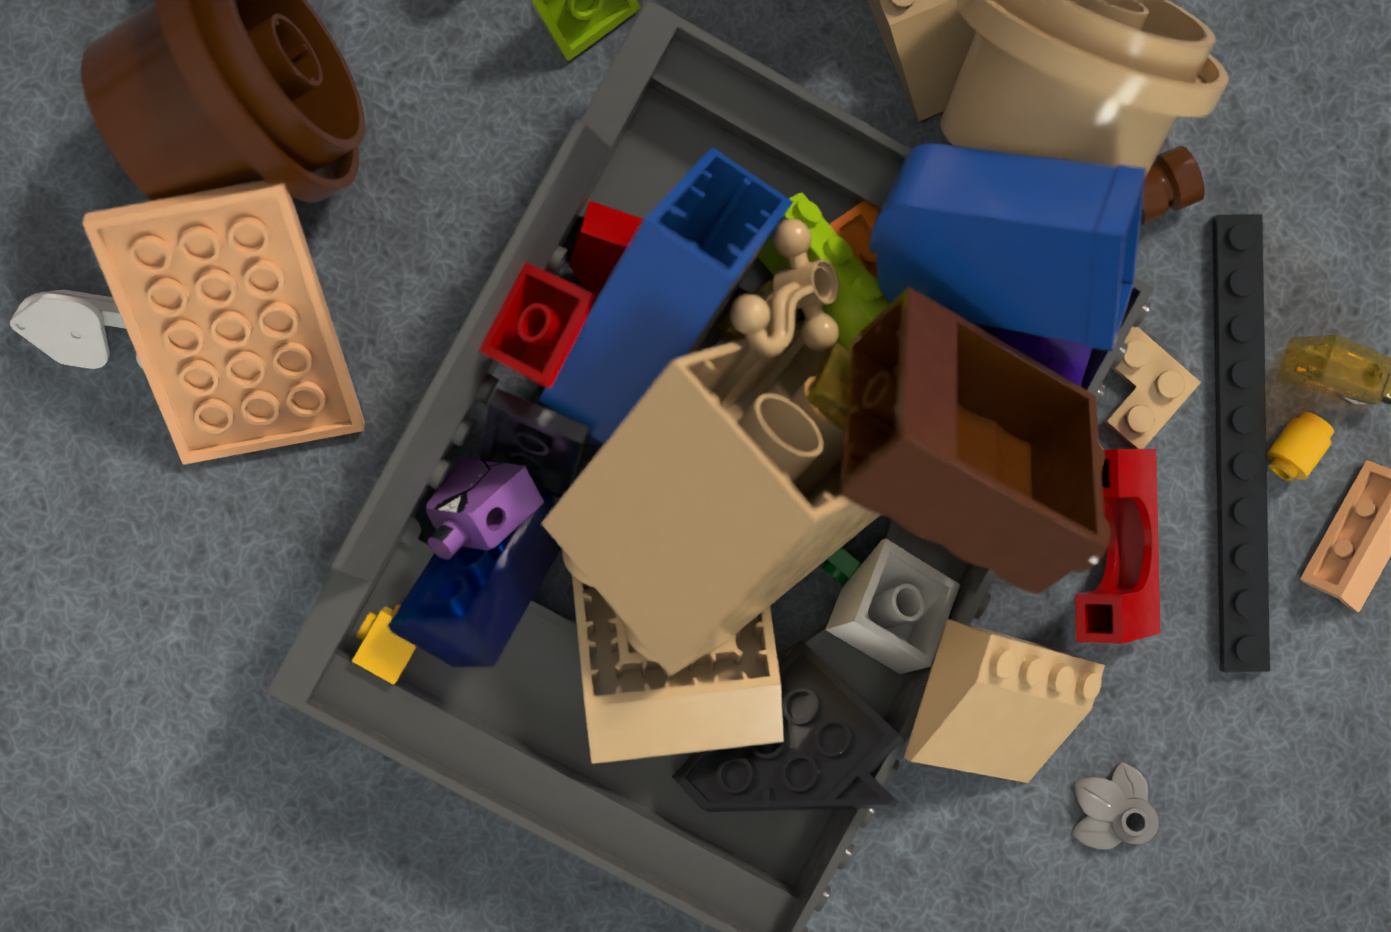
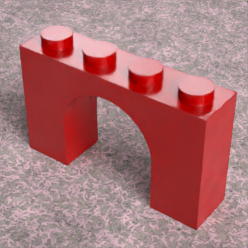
M1104 449L1105 460L1101 470L1104 518L1110 525L1107 560L1104 575L1099 586L1093 591L1075 594L1076 642L1124 644L1161 633L1156 449Z

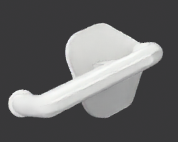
M55 290L30 295L18 306L10 321V326L14 331L58 363L89 369L103 367L110 356L104 325L126 329L113 297L70 290ZM136 354L137 363H138L139 366L142 368V365H141V363H140V361H139V358H138V356H137V354Z

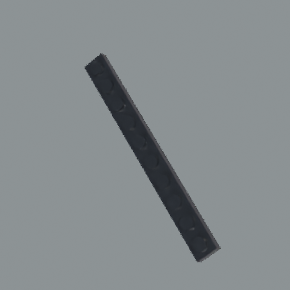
M1262 214L1216 215L1212 217L1220 671L1270 672Z

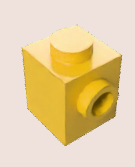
M398 604L394 610L385 606L378 616L370 612L356 635V638L363 642L352 662L395 685L427 628L419 625L422 618L415 612Z

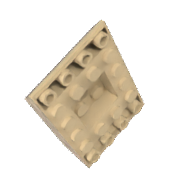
M572 575L591 764L774 744L784 741L781 683L770 606L724 644L669 676L658 662L645 658L635 650L626 636L625 622L595 587L582 583Z

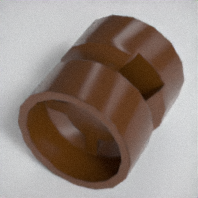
M1180 145L1157 155L1144 181L1140 226L1164 217V213L1169 207L1172 210L1178 211L1203 200L1205 188L1202 174L1196 160L1186 147Z

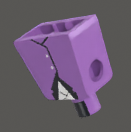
M461 459L426 504V513L436 528V531L428 539V545L431 550L443 559H450L461 546L487 551L495 548L544 503L527 468L524 465Z

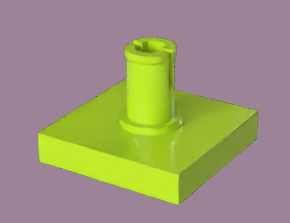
M529 0L557 49L568 62L641 9L638 0Z

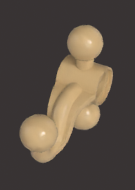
M786 219L776 226L772 237L773 245L777 252L788 258L790 266L780 268L776 272L773 279L774 292L767 297L766 302L758 295H744L733 303L730 310L733 326L742 334H746L751 348L758 355L765 358L779 356L789 345L795 328L796 309L803 308L806 320L801 327V339L810 349L814 351L828 350L836 343L839 337L836 321L828 314H825L822 307L823 304L832 303L838 295L839 281L837 273L831 263L826 260L809 262L806 251L811 244L810 230L806 224L798 219Z

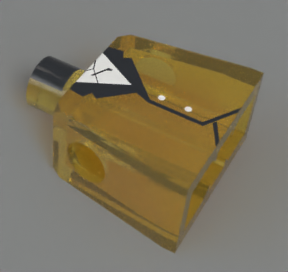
M1339 335L1291 337L1277 380L1345 404L1378 405L1380 402L1388 405L1391 404V358Z

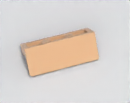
M1368 460L1364 463L1300 578L1307 585L1338 598L1348 608L1356 612L1361 610L1391 556V469Z

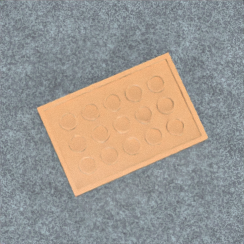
M267 180L85 214L82 224L183 465L364 431L365 421L292 197L284 184L273 186Z

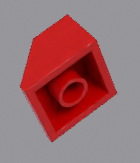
M525 262L479 351L551 389L598 297Z

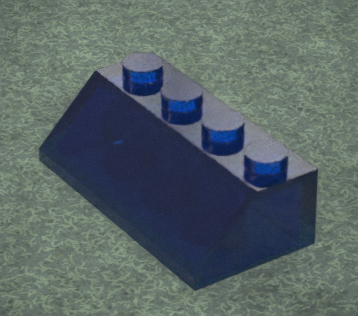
M539 492L544 503L495 548L487 551L461 546L450 559H443L434 553L388 624L391 632L452 667H494L561 549V546L541 524L555 507L549 492Z

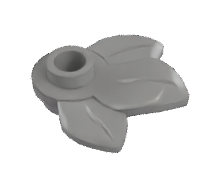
M1124 762L1119 763L1113 773L1112 781L1099 777H1087L1075 781L1074 789L1077 800L1082 810L1088 815L1072 831L1074 837L1080 842L1096 849L1108 850L1123 841L1132 845H1141L1154 838L1159 828V817L1155 808L1147 802L1148 784L1143 775L1134 767ZM1132 813L1142 815L1145 820L1144 826L1139 830H1132L1126 824L1127 817Z

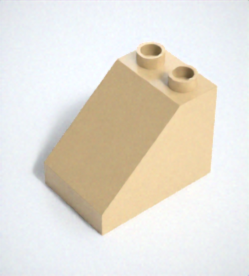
M805 320L795 322L793 338L786 349L777 357L765 358L758 355L751 348L747 338H743L672 360L541 523L563 549V561L571 574L582 583L595 587L625 622L626 636L635 650L645 658L658 662L669 676L724 644L880 516V514L869 511L854 503L841 492L849 367L832 347L825 351H814L805 345L801 339V327Z

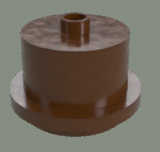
M155 0L90 44L83 54L81 61L82 85L95 124L123 170L152 201L267 180L273 186L284 184L290 196L306 202H320L349 186L355 180L359 168L358 146L361 144L365 134L363 106L345 59L329 31L306 0Z

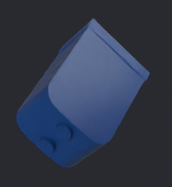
M936 143L916 146L907 154L871 232L870 252L877 255L879 288L891 303L910 287L970 323L1086 344L1090 348L1113 351L1134 286L1146 168L1120 164L1117 167Z

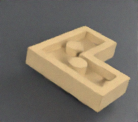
M1132 326L1124 341L1128 345L1127 351L1118 366L1112 370L1133 388L1103 422L1134 449H1144L1201 382L1139 327Z

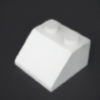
M888 539L881 540L841 589L825 630L898 674L931 667L960 584Z

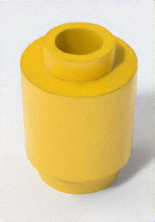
M1306 411L1302 412L1298 418H1292L1266 453L1267 458L1271 461L1269 464L1270 470L1286 481L1292 482L1295 478L1306 480L1332 444L1330 439L1334 434L1332 426L1321 417Z

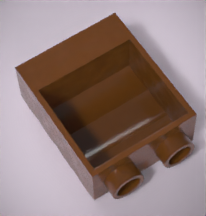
M908 287L851 340L841 492L859 506L874 513L893 518L909 532L929 541L941 543L959 558L974 565L992 569L1004 581L1031 593L1040 594L1072 571L1078 573L1085 572L1101 559L1109 543L1110 525L1104 518L1101 470L1104 465L1105 451L1103 446L1099 444L1096 396Z

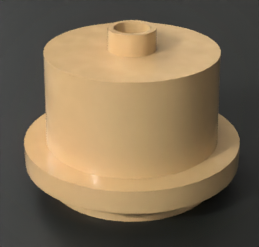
M958 0L957 8L959 13L976 32L940 120V127L945 137L953 146L1117 167L1119 164L1146 168V177L1177 117H1201L1212 113L1228 84L1229 77L1224 67L1209 54L1216 40L1213 32L1195 16L1169 0Z

